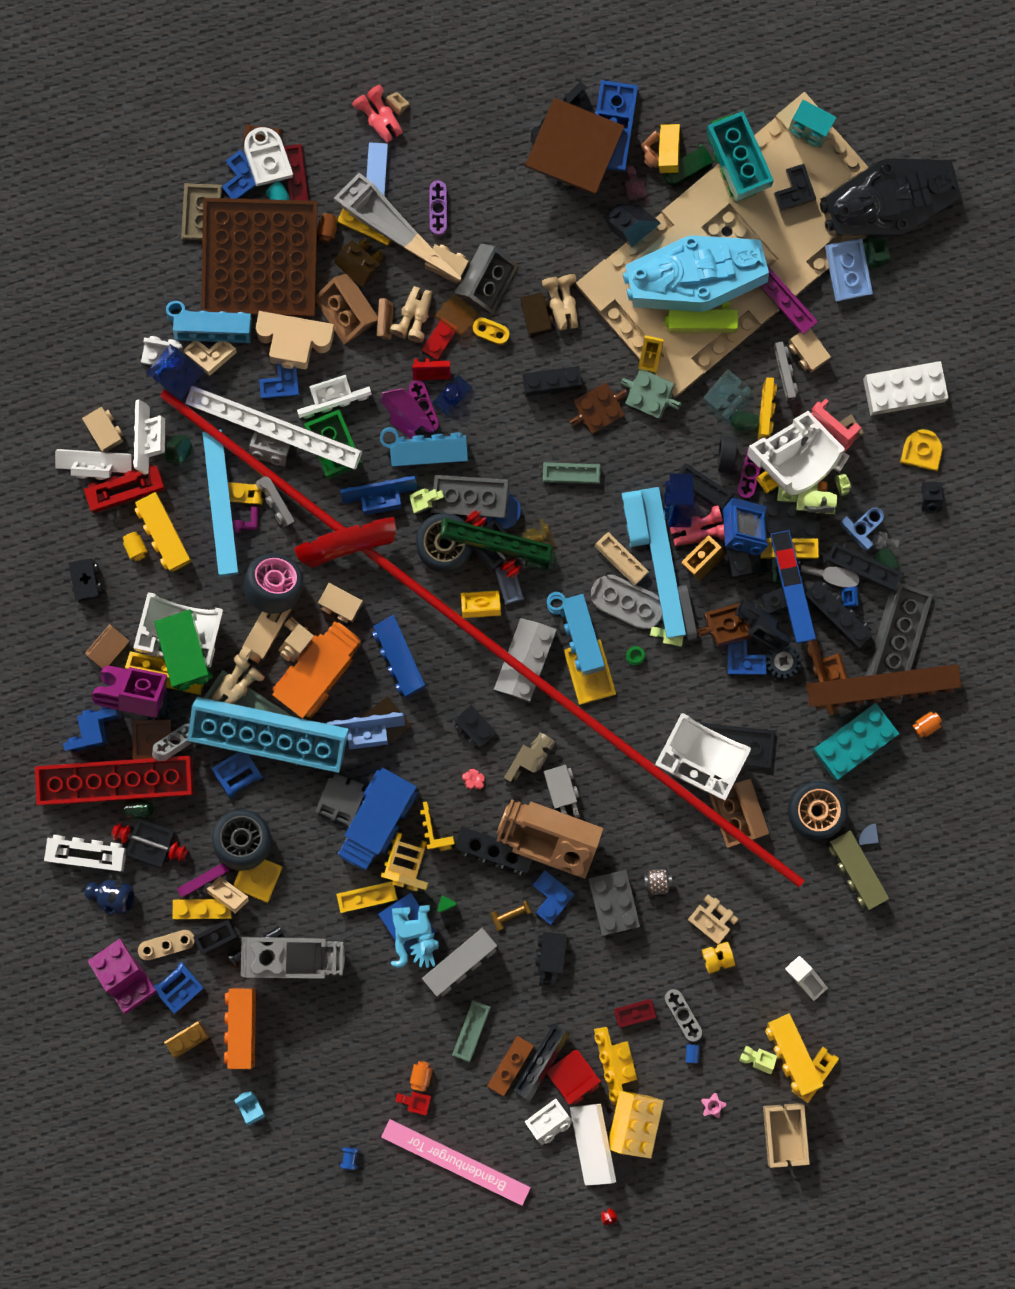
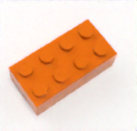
M231 988L228 993H225V1005H228V1012L225 1013V1024H228V1031L225 1032L224 1043L228 1044V1051L224 1053V1064H227V1069H252L255 1067L256 988Z

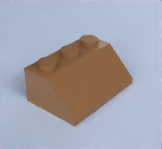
M347 274L334 277L316 295V303L329 323L334 324V330L344 345L370 329L378 321V316L354 280Z
M751 779L733 784L726 800H722L709 793L714 811L749 838L755 839L769 834ZM721 829L727 848L740 844V842Z

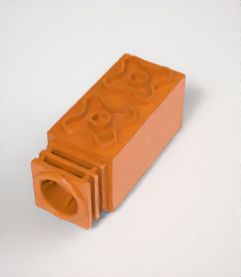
M334 621L333 625L324 635L320 634L318 637L315 635L306 648L297 657V664L294 667L290 666L273 687L274 693L272 695L302 719L308 718L311 720L328 699L329 695L327 693L353 662L351 658L362 645L361 640L345 626Z

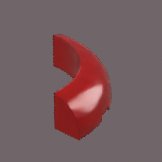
M394 517L384 518L361 526L362 528L359 525L328 533L318 537L311 544L310 542H305L295 547L294 551L297 558L303 564L309 567H316L354 552L391 544L396 536Z

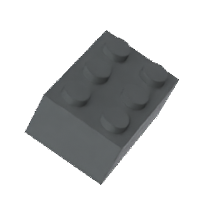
M627 870L588 879L602 936L640 927Z

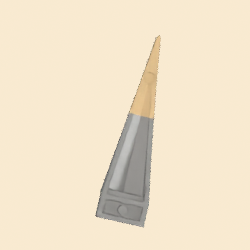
M358 173L334 197V202L346 210L350 216L461 282V277L411 227L378 188L362 174Z

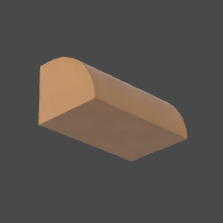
M109 624L85 654L103 669L112 663L128 644L129 640Z

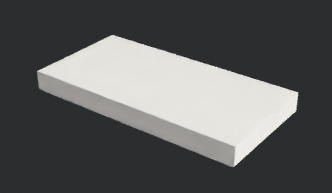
M601 1104L570 1107L585 1185L615 1183L616 1177Z

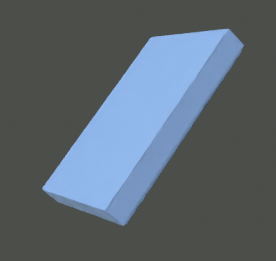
M862 238L825 245L835 301L873 294Z

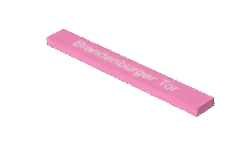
M389 1119L381 1136L520 1205H523L531 1188Z

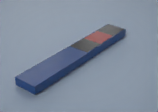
M790 531L772 533L770 538L796 644L815 641V633Z

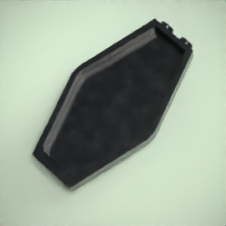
M884 159L873 163L820 198V210L825 215V228L830 235L897 236L908 233L959 199L961 193L952 160Z

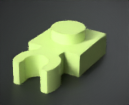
M844 473L837 475L834 480L840 496L848 494L851 484L847 475Z

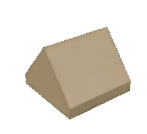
M398 92L387 96L385 102L398 116L410 105Z

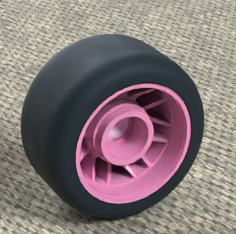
M275 553L265 554L256 558L248 567L244 580V593L251 605L262 612L270 614L283 613L291 609L299 600L303 588V574L299 566L289 557Z

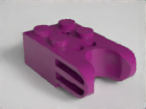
M105 666L100 674L101 680L104 684L109 685V687L99 686L94 689L91 696L94 704L157 718L167 691V674L132 667L123 669Z

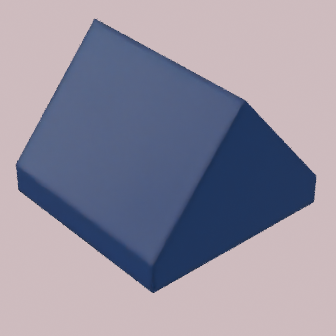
M858 587L841 588L843 605L845 607H859Z

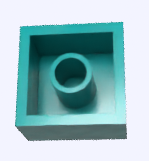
M802 100L791 120L788 131L796 138H804L811 146L822 147L834 125L836 116Z

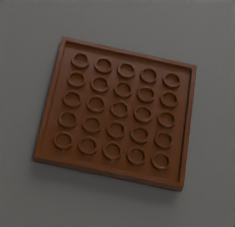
M203 198L201 311L244 312L247 314H259V311L279 315L315 316L318 201Z

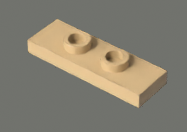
M609 532L594 545L634 586L649 573Z

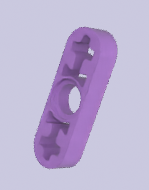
M437 180L431 183L429 189L430 231L436 236H441L447 230V189L444 182ZM437 185L443 189V191H440V199H436V191H433ZM435 204H441L444 207L441 213L433 211ZM432 216H444V219L440 218V225L444 226L440 228V231H436V228L433 227L436 225V218L432 219Z

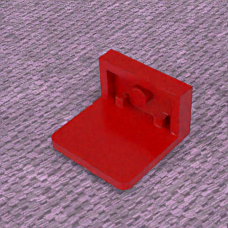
M578 1050L572 1051L547 1072L569 1105L571 1103L576 1105L584 1099L583 1094L587 1091L592 1093L600 1087L598 1085L601 1082Z

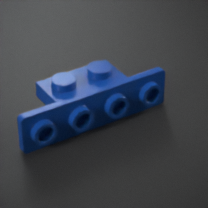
M415 476L358 487H348L340 490L343 504L361 500L365 516L402 509L399 493L414 491L418 488Z

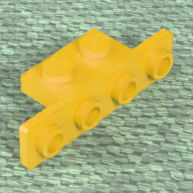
M608 1028L594 1029L595 1041L598 1044L599 1057L603 1064L604 1078L609 1089V1098L612 1101V1105H617L619 1091H623L622 1084L637 1080L629 1044L626 1041L612 1045Z

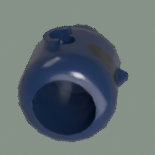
M106 880L100 886L95 882H91L86 886L85 897L88 900L97 899L98 906L107 914H125L132 907L134 890L130 885L119 881Z

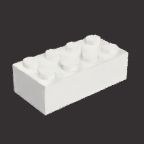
M941 361L868 374L863 378L870 416L943 403L948 399Z

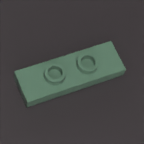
M543 462V482L600 484V464Z
M472 1001L452 1056L468 1062L471 1061L490 1011V1006Z

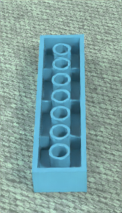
M197 697L192 705L187 741L339 773L343 763L349 729Z

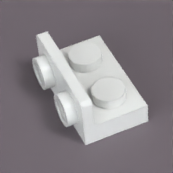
M155 336L144 338L145 346L141 359L142 364L179 371L183 347L179 344L180 342L176 340L161 341L160 338Z
M554 1099L526 1120L525 1123L539 1143L543 1145L544 1143L551 1142L560 1131H566L570 1127L572 1119L558 1100Z

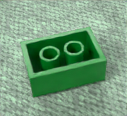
M340 410L304 424L306 430L355 448ZM317 455L327 480L353 470L350 467ZM361 459L359 460L357 467L362 466Z

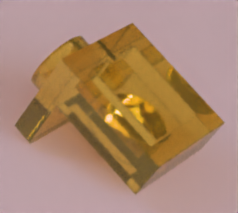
M539 519L541 530L537 531V528L527 529L526 533H522V537L534 541L546 540V535H549L548 523L544 524V520Z

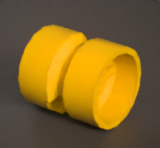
M728 942L718 944L715 949L713 947L702 949V955L706 960L705 965L709 974L719 971L720 967L726 969L735 966ZM722 954L723 959L719 960L717 955Z

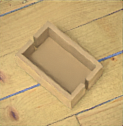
M784 1104V1108L781 1105L763 1106L768 1166L770 1168L788 1166L786 1160H789L791 1166L810 1165L804 1104Z

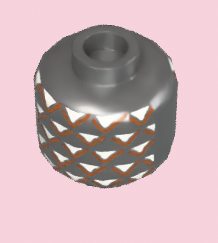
M652 869L648 871V875H645V889L649 890L651 895L667 894L669 887H673L672 875H668L666 869Z

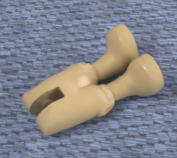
M575 274L542 280V286L548 290L551 296L550 308L559 331L567 329V321L570 329L578 328L576 301L570 295V286L576 281ZM558 286L562 294V301L559 298Z
M414 286L405 306L402 308V321L400 324H393L390 327V332L405 339L410 321L415 317L413 327L408 333V339L421 343L425 337L421 332V326L429 317L428 310L432 291L425 290L421 300H418L421 288Z
M237 654L234 657L236 663L232 674H227L223 677L222 683L213 694L211 700L219 701L225 694L228 696V699H225L224 702L235 704L242 696H246L247 687L252 682L263 681L265 676L252 666L244 679L237 683L239 677L251 665L248 661L245 662L240 659Z

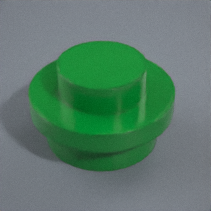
M633 646L628 649L626 659L631 665H640L645 659V652L642 648Z

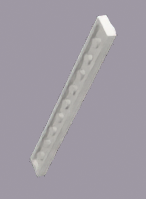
M191 386L185 403L352 469L357 468L363 452L195 386Z

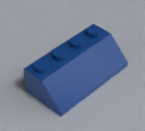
M394 615L373 626L375 631L372 634L376 643L381 642L383 647L380 649L384 660L388 659L391 665L388 667L392 678L396 676L398 684L395 685L399 694H404L406 698L426 689Z

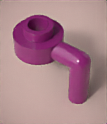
M251 507V522L232 520L234 534L241 533V530H256L258 528L259 507Z

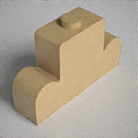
M259 311L256 333L261 342H272L269 353L272 364L279 363L287 369H292L293 366L307 369L312 348L319 353H325L330 350L334 336V324Z

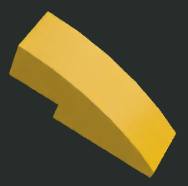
M680 124L661 125L660 173H679Z

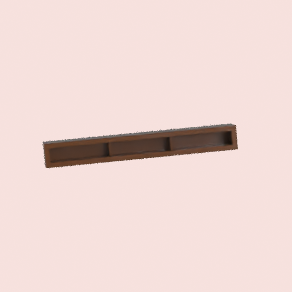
M959 664L807 683L806 687L809 707L816 706V710L828 709L827 705L834 704L835 708L846 706V702H852L853 705L864 704V700L871 699V703L882 702L883 697H889V700L901 699L900 695L906 694L907 698L919 697L921 692H925V695H935L937 690H943V693L955 692V688L961 687Z

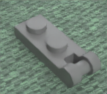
M269 477L259 479L256 482V487L265 493V500L269 507H273L276 512L275 517L278 523L283 524L285 527L294 522Z

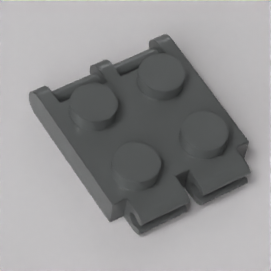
M335 773L333 779H328L315 814L319 815L320 813L331 818L332 821L337 820L347 824V827H349L362 802L364 784L351 779L348 786L346 785L348 778ZM321 808L332 812L333 815L325 811H322ZM337 815H340V816H342V817H345V818L349 819V821H347V820H345V819H342V818H340V817H337Z

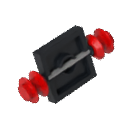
M474 510L466 516L468 520L465 522H471L472 525L506 533L496 518L483 525L486 517H480L481 510L479 512ZM471 545L489 571L502 563L500 570L507 572L505 577L510 576V578H513L520 573L519 568L521 566L514 564L516 559L508 560L510 555Z
M139 818L133 833L129 825L123 828L121 822L118 826L115 825L112 830L111 836H114V841L119 838L122 844L130 840L125 855L158 867H163L167 853H169L170 860L177 858L178 863L181 860L185 861L188 854L186 845L181 848L178 847V842L170 846L175 833L174 830Z

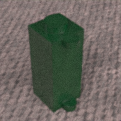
M699 144L697 145V150L679 159V173L663 174L665 182L668 185L671 184L674 188L712 167L714 161L705 146Z

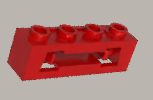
M150 464L149 473L146 475L139 471L135 472V470L128 471L122 477L117 478V476L107 478L104 483L99 484V482L89 484L88 488L84 489L90 511L96 513L166 489L158 466ZM139 479L144 487L143 489L137 487L110 496V498L108 493H106V490L113 491L137 483Z

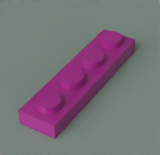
M767 265L769 271L768 282L759 287L798 331L804 335L818 321Z

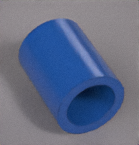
M687 1044L686 1062L699 1063L700 1045Z

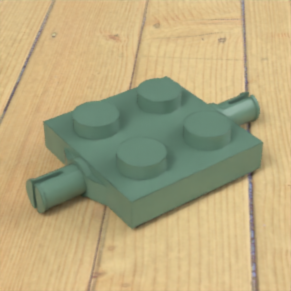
M640 369L633 382L623 378L622 381L624 382L620 383L621 386L630 389L625 404L661 419L664 410L668 406L676 410L680 408L676 405L681 406V402L671 399L675 383L648 371Z

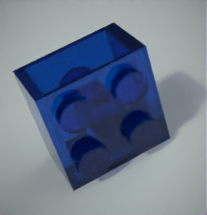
M169 344L146 374L181 401L204 370L176 347Z
M670 473L669 481H665L664 519H668V527H691L694 506L693 474Z

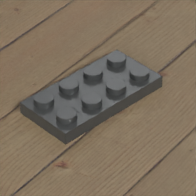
M435 475L433 490L436 489L437 492L442 490L444 498L432 501L431 513L467 516L474 510L477 512L481 510L480 517L506 519L510 480Z

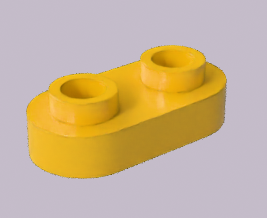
M478 318L473 323V332L479 338L497 345H503L509 339V330L501 324L486 318ZM481 325L486 327V330L483 332L479 330ZM499 332L504 335L501 339L496 337V334Z

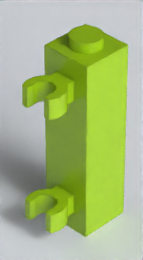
M730 300L721 304V310L703 312L669 310L668 315H664V326H668V332L736 333L738 329V310H730Z

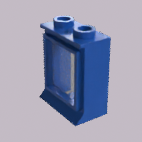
M732 498L723 509L725 547L753 555H760L768 546L765 524L767 506Z

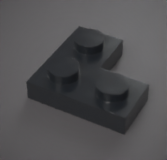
M805 164L786 169L791 187L774 192L779 212L816 201Z

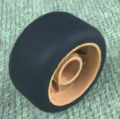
M813 781L800 786L789 800L788 817L791 825L800 835L809 839L820 840L835 835L843 827L847 818L848 809L845 797L837 787L827 782ZM814 805H818L821 808L819 816H815L812 813Z

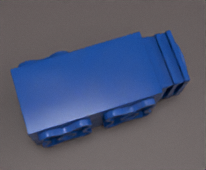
M384 768L381 771L377 770L362 796L365 798L344 835L347 838L338 852L339 857L363 871L369 870L376 855L385 854L392 839H394L400 828L397 825L400 819L404 820L419 794L417 792L418 788Z

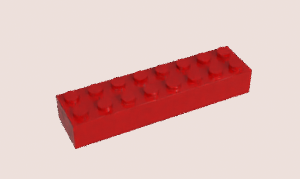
M191 756L170 757L165 761L149 758L35 766L36 805L46 806L193 796V759Z

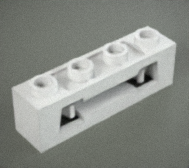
M53 835V838H47L44 861L124 871L127 848H122V844L111 842L110 846H105L103 841L92 840L90 844L84 843L82 838L73 837L72 841L65 840V836ZM61 844L69 845V848L97 852H103V850L112 851V855L103 853L102 859L103 861H111L112 865L102 864L100 860L68 856L69 849L60 848ZM58 854L66 855L68 859L58 858Z

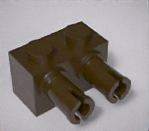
M367 238L362 239L358 244L351 240L341 248L334 264L363 287L374 278L381 265L380 263L386 260L385 253L380 255L382 253L381 250H378L372 256L369 255L366 251L372 248V243Z

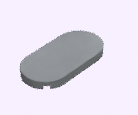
M615 575L603 576L597 579L592 586L591 599L598 610L639 629L652 628L662 619L660 600L653 592L637 585L634 586L631 582Z

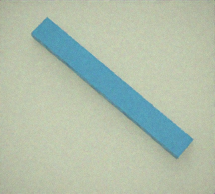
M203 432L219 577L237 575L238 567L224 446L209 434Z
M659 487L643 489L641 494L666 638L686 636Z

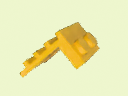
M427 801L423 802L424 810L420 811L421 815L426 817L423 826L428 828L425 838L430 839V845H427V849L439 848L440 851L452 849L451 845H455L453 836L434 839Z
M396 833L395 840L392 839L391 841L393 843L392 850L388 851L390 855L389 860L384 864L386 866L385 873H382L381 877L393 880L392 884L404 887V884H407L406 888L418 891V888L426 890L428 882L418 880L416 877L427 842L422 840L419 848L400 842L402 834ZM398 846L418 851L417 858L396 853ZM395 856L415 862L413 870L393 864Z

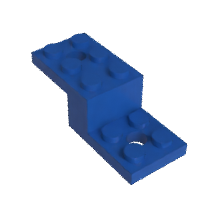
M601 80L595 114L624 125L607 169L625 172L638 85ZM613 98H619L622 104L614 106L611 101Z

